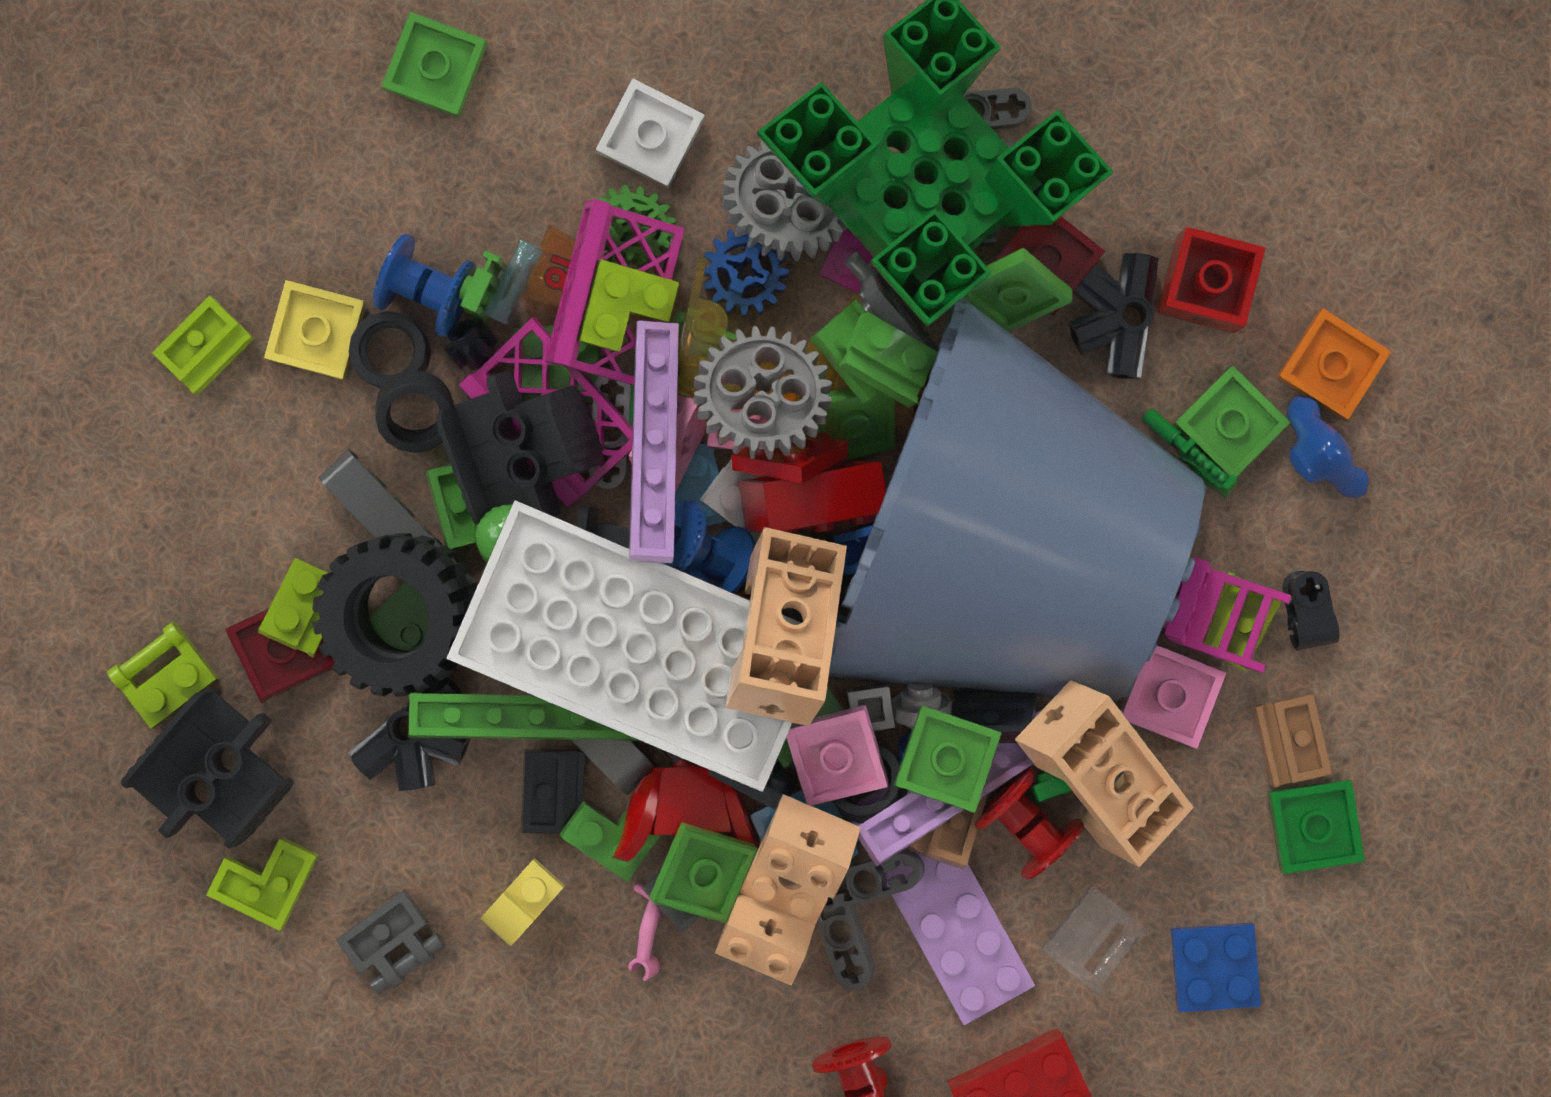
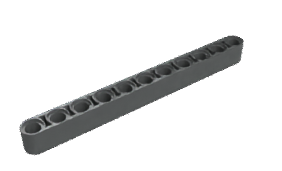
M347 449L318 477L325 487L375 538L387 534L411 533L414 538L421 535L433 538L435 547L443 545L425 525L422 527L413 518L415 515L397 496L394 498L385 489L387 486L369 468L366 469L357 460L359 457L350 449ZM455 556L451 558L455 564L460 562ZM471 572L465 575L469 585L475 583L469 576ZM572 740L626 795L639 784L644 776L649 775L652 769L657 767L650 757L647 759L639 750L640 746L635 741Z

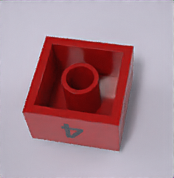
M1185 227L1176 236L1157 313L1234 334L1246 327L1266 247Z

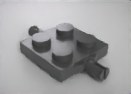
M858 252L850 255L844 263L859 280L861 288L858 291L865 300L862 302L865 311L870 312L938 353L939 348L930 339L929 333L924 332L919 319L871 263L867 265Z

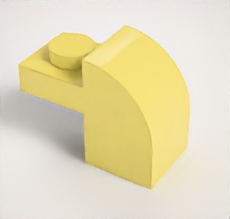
M534 858L480 920L511 947L565 885Z

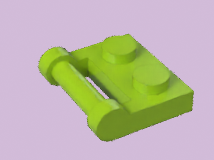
M174 621L162 629V635L124 664L117 663L107 671L111 681L122 690L150 729L157 727L182 708L195 693L208 688L219 679L183 630ZM175 646L181 655L138 687L132 677L171 647Z

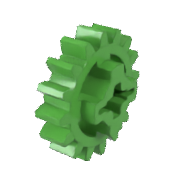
M622 185L619 194L610 188L604 198H598V200L611 203L610 206L673 225L677 222L676 218L666 217L670 206L668 204L659 206L656 203L658 199V194L656 193L652 194L649 198L644 196V189L641 186L638 187L635 193H631L627 185ZM612 217L609 234L618 247L635 237L627 221ZM638 225L641 233L649 229L648 227ZM656 230L644 237L655 258L668 251L672 234ZM638 241L620 251L627 266L630 263H635L638 269L647 264V262L649 263ZM606 243L604 250H607L609 252L611 250L609 249ZM611 256L607 259V261L613 262L616 260L614 256Z

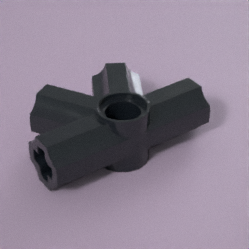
M1124 253L1122 255L1119 281L1095 264L1073 292L1075 296L1095 311L1068 322L1073 343L1080 355L1109 345L1105 375L1121 379H1141L1148 328L1153 319L1152 301L1159 258L1149 254ZM1125 307L1135 308L1141 316L1140 325L1131 326L1124 321L1122 312Z
M448 677L422 692L424 694H463L458 686ZM408 703L401 710L393 713L383 725L348 752L353 764L369 780H372L394 762L399 791H408L436 785L431 756L459 766L466 754L470 738L405 737L399 729V723L403 716L409 717Z

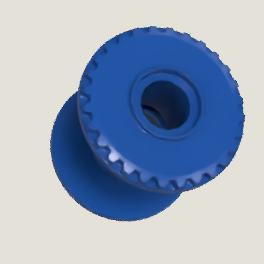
M403 234L393 244L381 267L374 288L373 305L379 310H385L392 303L396 295L399 294L439 312L435 332L441 337H446L449 330L457 324L464 311L460 306L463 299L459 298L462 284L468 275L474 276L477 266L472 261L467 260L461 265L454 277L442 273L437 269L413 260L415 238L410 234Z
M691 500L678 501L675 504L674 558L672 563L663 564L679 571L685 570L688 566L696 567L700 572L703 571L707 574L714 586L736 595L737 591L742 589L743 584L747 580L750 556L756 544L753 536L748 530L740 526H732L713 537L705 533L706 515L704 509L698 503Z

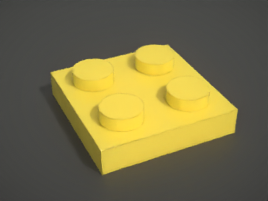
M285 280L264 358L269 361L346 381L351 364L349 355L350 339L358 324L363 320L367 303L356 298Z

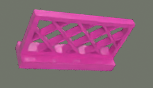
M592 199L584 204L545 362L634 385V376L622 373L614 357L631 347L635 351L636 338L628 324L625 335L629 342L621 346L620 352H610L607 349L600 348L604 357L596 362L588 364L576 360L580 343H582L577 341L596 263L597 260H606L614 256L619 265L628 267L620 251L638 241L649 263L637 270L644 272L652 267L657 276L672 280L685 228L610 206L611 203ZM612 217L627 221L635 237L618 247L609 234ZM638 225L648 227L649 229L641 233ZM656 230L672 234L668 251L655 258L644 237ZM607 243L611 251L603 255L605 244ZM665 260L664 267H663V271H662V269H661V267H660V265H659V262ZM649 319L650 322H659L656 320ZM608 361L612 370L602 368L599 366Z
M531 318L476 373L468 375L459 384L460 387L471 399L489 393L486 383L487 377L492 376L490 373L501 362L515 363L514 380L521 399L522 392L542 393L543 396L559 390L550 389V365L554 364L545 362L551 334L536 318ZM532 332L543 342V359L523 358V341ZM515 349V358L507 357ZM523 363L542 364V388L522 387ZM565 367L570 372V386H575L578 389L579 382L586 390H579L581 394L591 396L597 403V420L593 421L594 426H597L599 441L603 448L601 463L596 465L595 473L586 481L579 473L551 481L556 495L569 507L577 504L588 495L590 490L631 452L633 427L583 371ZM605 413L612 421H605ZM513 419V429L518 435H521V426L516 419ZM604 426L618 427L629 441L619 450H605ZM603 455H611L612 457L603 464ZM527 458V462L536 471L533 461Z

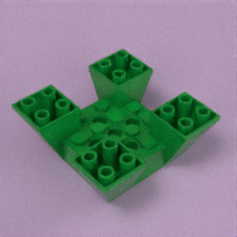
M926 0L884 33L883 42L891 95L858 121L855 120L823 82H820L757 132L758 137L812 198L831 208L874 257L870 263L927 327L990 276L992 272L972 251L999 227L1053 224L1113 173V170L1058 109L1009 148L971 106L963 95L1000 51L1001 46L959 0ZM888 147H894L901 153H894ZM946 153L954 155L958 160L950 159ZM915 177L925 179L928 184L918 182ZM884 201L895 203L899 209L888 207ZM942 207L953 210L956 215L947 214Z

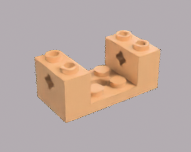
M764 527L750 556L744 593L751 594L742 651L731 671L726 708L806 726L811 724L826 698L847 546ZM785 608L796 609L802 615L803 623L793 625L786 622L781 611Z
M1072 680L1063 687L1015 739L1037 768L1065 781L1086 807L1088 812L1081 820L1085 825L1084 827L1099 846L1137 867H1140L1194 808L1108 695ZM1124 771L1122 776L1114 783L1116 776Z
M783 794L757 850L727 923H725L715 954L792 985L805 959L818 918L828 898L834 899L849 869L861 827Z

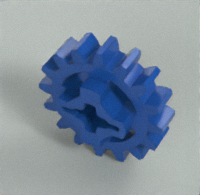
M730 229L727 231V242L723 243L717 238L713 240L714 247L717 250L716 253L705 252L704 259L711 263V266L701 268V275L711 278V280L703 285L705 292L715 290L716 294L712 299V303L716 306L725 301L726 313L729 315L735 307L740 308L742 318L747 317L748 310L752 307L761 315L763 314L762 304L764 302L772 306L777 304V300L773 295L774 292L785 293L786 286L779 279L789 277V269L781 268L779 265L787 260V256L784 254L783 259L778 260L777 254L775 255L774 253L775 249L772 248L765 255L772 266L773 274L771 275L769 271L762 269L759 262L763 245L757 243L753 247L748 248L749 235L745 234L741 237H736ZM746 247L745 252L735 256L727 254L733 249ZM746 264L752 265V273L756 276H747L744 281L739 280L736 267L743 269ZM718 270L728 275L731 284L728 292L719 282ZM755 288L764 290L755 297L743 298L745 292Z

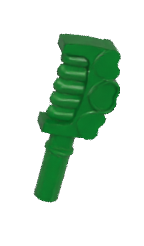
M1151 408L1142 417L1141 420L1162 437L1169 446L1173 444L1178 448V457L1193 472L1197 473L1207 486H1211L1223 498H1226L1237 487L1238 478L1233 474L1229 476L1223 472L1214 461L1207 458L1195 446L1196 442L1192 438L1186 441L1181 436L1182 431H1178L1156 410Z

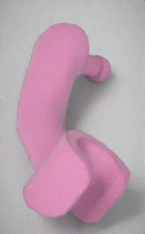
M636 883L634 891L643 895L649 902L640 925L636 959L629 963L628 968L630 972H634L642 964L646 971L643 981H646L656 976L660 969L658 959L651 952L662 911L641 889L644 885Z

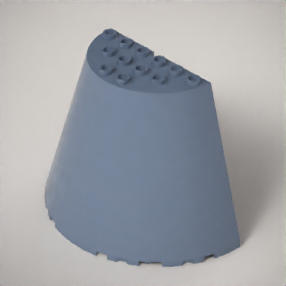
M961 299L952 306L941 334L940 350L931 369L927 387L924 389L891 481L858 562L857 570L842 601L841 607L849 609L850 612L848 616L837 613L828 678L909 685L910 683L932 684L935 688L969 691L1036 693V696L1054 698L1072 680L1108 695L1114 703L1121 698L1127 699L1146 661L1151 659L1154 653L1157 638L1164 622H1172L1178 611L1180 599L1175 596L1181 581L1186 583L1194 568L1195 559L1190 558V553L1201 527L1200 516L1207 486L1204 485L1203 479L983 312L968 301Z

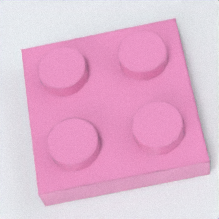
M1156 645L1151 659L1145 662L1135 679L1129 697L1125 699L1121 712L1129 723L1197 749L1226 672Z
M866 705L815 717L809 726L797 723L791 724L786 738L808 805L812 806L888 787V777Z

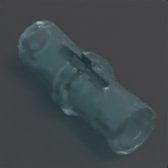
M523 239L519 240V244L506 270H500L497 276L500 282L487 308L483 312L504 324L508 323V319L521 293L527 292L530 286L527 281L540 255L544 251Z

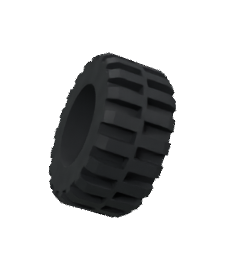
M411 533L387 534L347 549L346 554L337 556L329 565L332 572L322 575L317 587L323 591V594L313 599L312 610L319 612V620L312 622L314 634L322 635L324 644L319 646L323 656L331 655L336 662L332 669L340 677L345 674H349L352 677L350 685L360 690L371 686V693L373 695L383 697L392 692L396 697L408 696L415 691L421 692L456 671V667L460 664L446 658L477 589V584L475 582L469 585L465 577L470 572L464 561L455 564L451 560L455 552L446 545L435 547L434 539L424 535L414 538ZM394 576L403 579L419 592L425 602L429 619L428 631L422 645L415 650L402 651L393 648L385 643L373 629L368 614V601L373 586L383 577Z

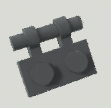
M406 889L336 940L359 973H362L372 964L375 965L380 974L370 981V985L378 995L390 986L393 988L399 986L405 981V975L420 964L426 966L435 959L434 954L446 945L437 932L425 941L417 934V931L429 923V921ZM404 942L410 952L394 963L387 953Z

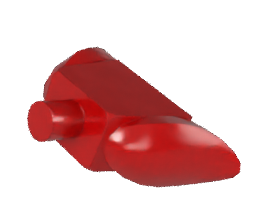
M681 759L677 764H673V767L653 768L651 774L644 776L636 786L629 801L620 842L612 858L629 862L644 846L649 835L676 834L681 822L713 832H725L727 836L753 843L757 848H759V844L753 834L740 791L708 775L709 769L697 766V764L686 759Z

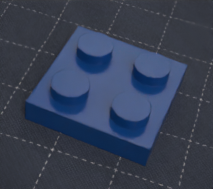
M1252 922L1170 928L1178 1012L1261 1006L1255 926Z

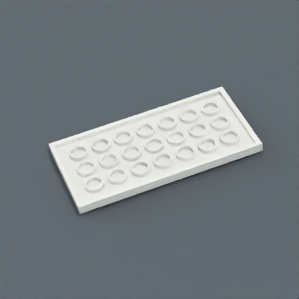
M516 500L514 501L446 659L762 792L792 722L726 708L731 671L743 647L749 600L663 563L629 561L628 548ZM782 615L784 620L790 624H801V622Z

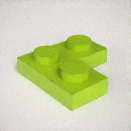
M602 259L597 260L577 341L620 352L630 313L659 322L669 323L679 282Z
M282 837L279 838L263 873L229 856L225 857L206 896L281 931L290 917L319 854Z

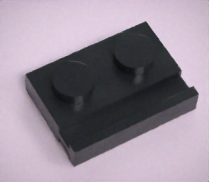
M954 691L951 715L1001 732L998 743H1017L1015 741L1016 737L1036 716L1035 706H1037L1036 693Z
M524 749L522 833L562 832L583 802L585 753L582 750Z

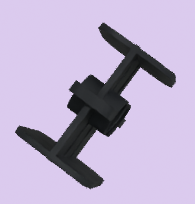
M504 371L487 377L486 383L489 393L439 410L436 416L438 432L443 440V446L447 451V457L449 462H451L458 487L461 489L462 498L467 506L466 509L476 525L492 508L501 505H513L515 500L553 517L559 516L561 508L551 481L585 471L599 465L602 461L603 448L599 441L598 432H596L594 427L595 424L591 418L589 407L585 402L586 399L575 386L565 387L522 402L513 375L509 371ZM513 419L519 422L521 435L514 431ZM527 458L531 459L535 465V475L527 467Z
M208 688L195 693L183 705L181 711L172 718V721L166 725L163 732L154 739L152 745H149L145 750L146 752L127 771L128 773L121 780V785L124 788L133 787L168 817L158 830L165 838L174 836L195 813L226 840L224 846L230 849L240 845L250 835H253L256 828L264 822L267 815L274 810L273 808L281 802L284 795L291 790L290 788L293 786L294 781L291 778L284 779L250 749L270 725L272 719L265 713H261L249 722L219 696L220 691L217 688ZM226 748L232 750L237 757V764L232 771L226 769L221 762V755ZM199 780L205 782L210 790V795L206 802L199 800L195 795L194 788Z

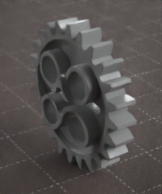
M762 140L758 151L751 146H747L745 156L737 155L733 167H728L726 181H724L721 192L724 195L722 209L728 210L726 222L727 224L738 223L735 231L736 237L745 234L749 235L748 248L753 247L757 243L762 244L763 256L768 254L772 248L777 251L778 260H782L785 251L791 252L795 261H799L803 250L811 258H815L818 247L826 252L829 251L832 240L839 242L843 230H847V226L831 208L824 204L822 205L821 202L812 198ZM764 176L773 177L775 180L767 179ZM760 210L768 211L772 215L763 214ZM800 217H806L812 222L804 221Z
M753 326L751 337L746 338L743 332L738 329L736 330L734 343L723 336L720 340L721 351L712 347L708 349L707 358L709 361L700 360L698 372L701 375L695 376L694 388L698 389V391L694 392V404L702 405L698 408V420L709 419L706 423V433L710 434L718 430L720 431L718 445L722 446L729 440H732L734 442V454L740 452L743 446L749 447L750 459L755 458L758 449H764L768 460L773 457L774 448L779 447L782 453L788 456L791 442L803 449L806 443L805 434L813 438L817 436L819 429L817 424H825L827 412L824 410L830 408L832 397L826 394L830 393L832 383L829 380L823 379L826 377L827 366H815L819 353L815 351L805 355L807 341L802 340L794 346L790 343L791 332L789 331L782 339L776 338L775 327L769 329L767 336H761L757 326ZM760 362H770L776 368L765 370L757 364ZM789 372H790V373L793 374V375H788V376H785V377L781 378V377H782L783 375H785L786 373H789ZM734 383L739 385L742 390L730 392L723 388V386ZM795 393L802 399L797 402H791L786 400L783 394ZM743 407V409L737 413L732 411ZM753 415H761L768 422L755 424L748 418Z

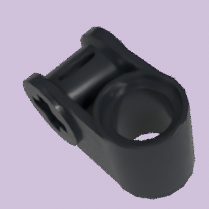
M1295 571L1290 573L1283 582L1282 592L1291 595L1289 604L1285 603L1288 616V631L1293 630V635L1289 636L1294 649L1299 651L1337 643L1340 636L1339 625L1333 610L1327 579L1315 571ZM1306 583H1311L1312 591L1306 592V595H1301L1300 588L1304 587Z

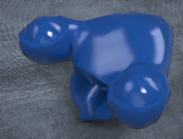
M1295 397L1289 403L1287 409L1288 420L1291 422L1290 425L1295 430L1297 441L1289 453V458L1295 472L1308 482L1327 481L1345 497L1359 498L1364 496L1368 490L1369 477L1362 468L1354 465L1352 452L1345 439L1335 428L1321 420L1320 407L1315 400L1308 397Z

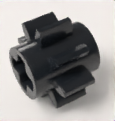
M467 319L458 322L449 330L448 339L451 343L445 345L444 349L459 369L467 365L469 369L477 370L494 355L491 347L496 345L498 340L484 321L481 320L475 324L473 320Z

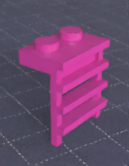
M1193 556L1195 564L1191 576L1186 583L1181 581L1178 588L1181 590L1178 596L1180 599L1178 611L1172 622L1165 621L1163 625L1164 628H1167L1165 631L1167 639L1171 643L1179 644L1194 651L1202 652L1217 659L1264 674L1266 665L1252 660L1273 599L1289 604L1291 595L1211 568L1209 561ZM1229 584L1240 588L1220 645L1216 648L1204 643L1225 585ZM1249 592L1264 596L1244 653L1242 656L1228 652Z

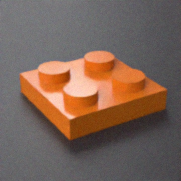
M1322 308L1318 310L1276 378L1303 396L1312 398L1319 406L1342 421H1346L1354 412L1391 351Z

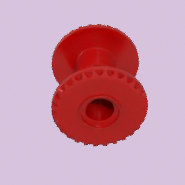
M1028 769L1002 788L983 808L981 816L974 823L976 828L981 830L998 819L1027 849L1032 857L1027 861L1020 873L1026 880L1033 879L1055 863L1073 845L1085 826L1083 821L1077 818L1059 829L1025 793L1037 777V773L1032 769Z
M884 1036L856 1040L819 1055L813 1060L812 1067L816 1073L837 1071L845 1097H885L884 1092L888 1082L887 1075L883 1069L875 1066L873 1059L889 1051L892 1044L889 1038Z

